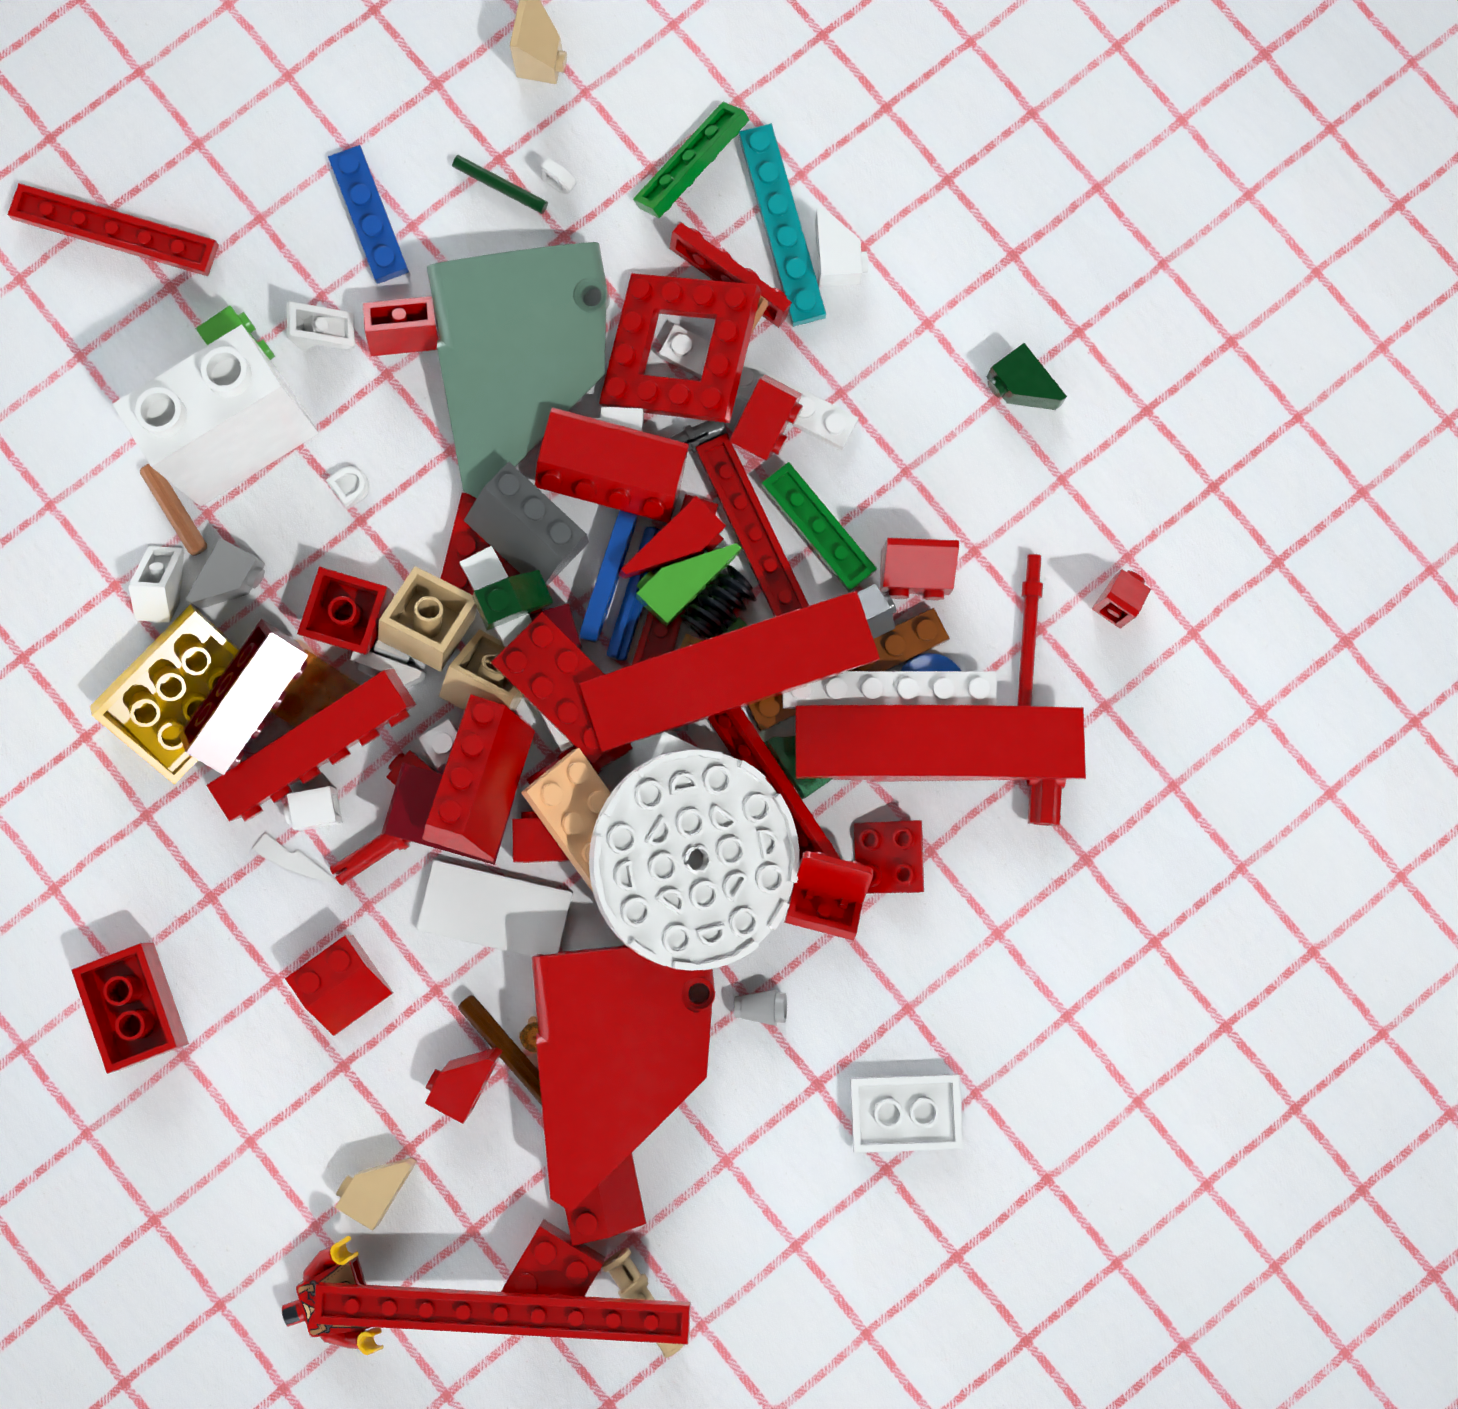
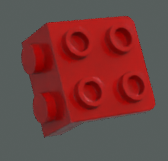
M804 852L797 873V883L793 884L789 900L790 906L784 923L854 941L858 930L862 905L873 879L874 870L860 862L837 859L823 852Z

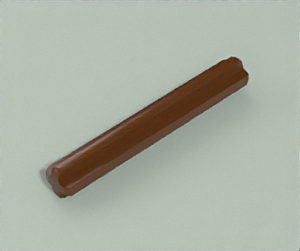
M470 995L459 1004L458 1010L491 1048L498 1047L503 1050L500 1058L542 1106L539 1070L475 996Z

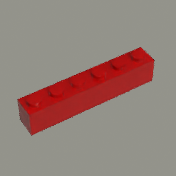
M394 668L383 670L206 786L229 822L239 818L246 822L263 812L260 806L270 799L273 803H276L285 798L287 794L292 793L290 786L301 780L305 784L322 773L319 767L329 761L332 765H335L350 756L351 753L348 749L360 742L361 746H365L380 736L378 729L389 723L391 727H394L409 718L408 710L416 706V703Z

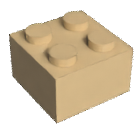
M414 566L379 619L378 640L442 672L475 619L477 607L473 600V595Z

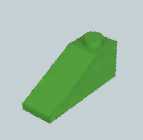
M735 543L663 567L656 574L649 571L636 585L640 589L636 593V599L663 626L667 627L739 555L741 547Z

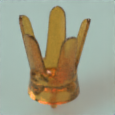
M531 1016L528 1019L527 1025L519 1033L521 1044L532 1054H537L536 1033H538L536 1016Z

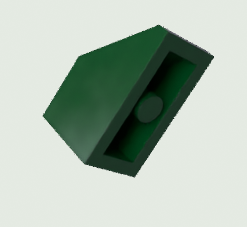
M1025 343L994 364L986 376L992 393L998 398L1002 397L1007 404L1056 410L1067 398V395Z
M540 570L504 578L477 589L473 593V600L486 630L553 604Z

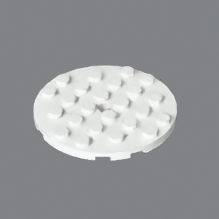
M675 751L660 755L634 769L615 787L607 798L598 815L590 843L589 872L591 886L599 910L606 923L615 935L637 954L660 965L680 970L694 971L719 968L731 964L759 947L758 944L771 930H775L790 906L788 900L793 884L797 883L798 836L792 815L781 794L776 793L774 788L765 779L766 776L755 767L743 760H738L718 751ZM698 849L702 852L704 861L700 868L694 870L687 864V860H689L691 852Z

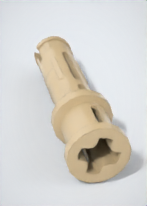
M628 1247L616 1252L603 1263L602 1269L604 1272L609 1271L620 1289L618 1294L621 1298L655 1300L647 1288L649 1284L647 1276L640 1274L629 1257L631 1251ZM657 1343L665 1358L674 1355L684 1346V1344Z

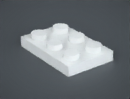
M959 1074L850 1078L854 1153L963 1149Z

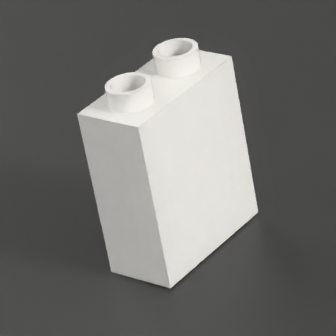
M242 324L112 404L150 466L200 507L319 434L283 376Z

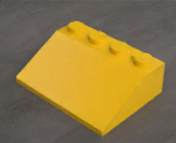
M190 604L90 705L91 715L175 785L198 761L185 752L179 734L237 654L239 648Z

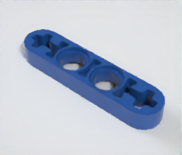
M619 511L580 631V638L597 643L600 638L620 577L618 574L623 568L638 519L636 514Z

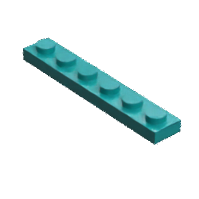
M772 123L739 131V140L781 288L787 299L792 302L789 310L792 326L795 327L825 319V307Z

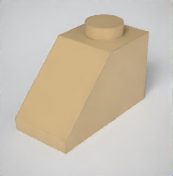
M407 1158L361 1170L353 1178L348 1175L336 1193L340 1200L335 1208L373 1231L382 1221L417 1161L413 1158Z

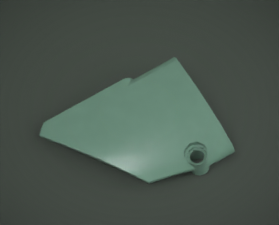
M598 242L523 249L445 261L427 266L440 340H437V350L462 488L464 492L475 498H478L484 486L508 462L516 467L543 439L552 407L569 411L605 375L606 310L610 304V297L607 291L601 250ZM597 289L601 291L602 299L598 305L588 306L585 304L584 297L589 290Z

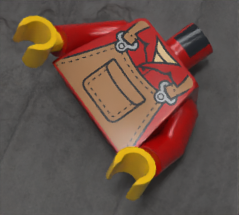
M346 1236L333 1246L319 1251L303 1271V1281L296 1286L299 1300L282 1305V1316L287 1327L305 1321L311 1337H320L325 1343L340 1347L359 1349L363 1354L369 1355L384 1348V1345H377L374 1341V1336L382 1333L381 1328L375 1327L367 1331L365 1329L370 1327L313 1324L315 1288L319 1282L366 1285L358 1259L359 1253L358 1251L355 1253L348 1251L346 1243L351 1240V1237Z

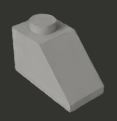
M219 538L185 600L202 609L248 595L252 588L258 587L265 573V570H263L265 563L258 557Z

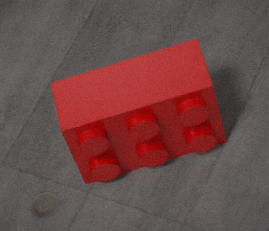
M154 942L139 943L71 969L107 1074L121 1071L189 1044Z

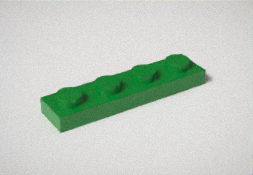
M722 102L633 198L639 209L657 218H660L667 212L681 194L694 183L703 170L716 159L717 155L748 123L749 118L745 111Z
M790 462L786 463L762 482V488L848 592H851L876 572V566Z

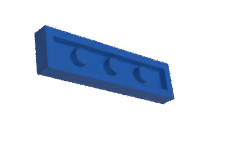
M358 145L328 156L376 283L380 284L409 273L361 146Z

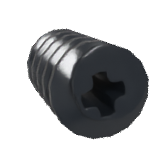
M730 565L726 566L729 576L722 573L717 576L720 586L715 584L708 585L707 590L711 597L700 594L698 601L701 607L694 604L688 607L692 618L684 614L680 615L682 621L704 640L716 637L714 632L716 628L724 632L728 631L723 620L725 618L734 622L738 620L733 610L735 608L744 612L747 610L743 602L744 598L754 602L757 600L750 582Z

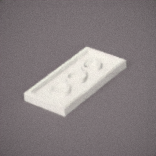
M433 860L416 930L530 957L536 954H555L560 950L573 892Z

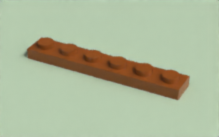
M935 608L895 626V629L874 638L880 660L848 671H887L947 642L950 638ZM783 694L747 705L760 732L796 715V708H783Z

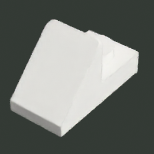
M291 301L286 303L287 338L301 350L307 351L315 345L347 350L355 346L353 312Z
M353 652L350 658L351 661L359 664L357 671L373 677L383 670L394 668L406 689L425 681L427 676L421 670L372 652H368L367 655Z

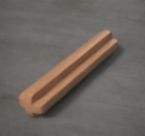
M150 464L140 469L142 478L188 553L196 556L207 549V543L168 480L153 469Z

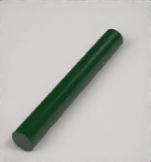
M460 155L454 158L453 168L540 214H543L547 209L548 202Z

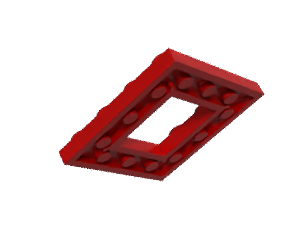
M631 273L599 404L603 407L641 408L644 413L730 423L761 295L759 286L757 284ZM659 314L716 319L701 381L644 375Z

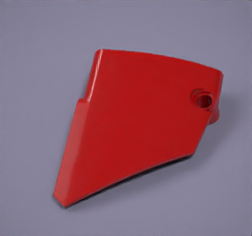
M626 945L562 951L546 955L536 954L531 957L538 1024L536 1046L551 1200L571 1212L707 1078L712 1003L715 1000L716 993L713 969L691 971L663 966L642 957ZM696 983H703L709 989L707 999L700 1003L692 1001L688 996L690 987Z

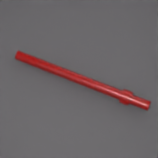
M1038 554L1027 555L1026 581L1022 582L1021 597L1025 599L1017 706L1032 705L1039 598H1042L1043 583L1040 582L1042 556Z

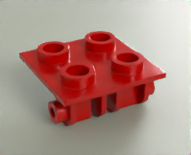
M922 820L854 823L855 861L874 870L873 879L867 894L924 892Z

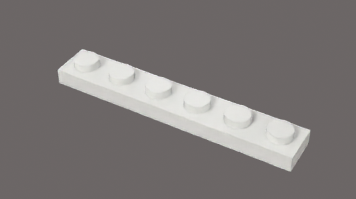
M674 324L659 352V358L701 379L710 341ZM745 360L736 395L737 398L748 403L759 379L767 375L803 394L799 401V404L803 405L802 411L794 424L790 422L788 424L841 451L843 450L859 417Z
M845 671L842 674L784 693L783 708H796V706L806 705L997 706L996 671Z

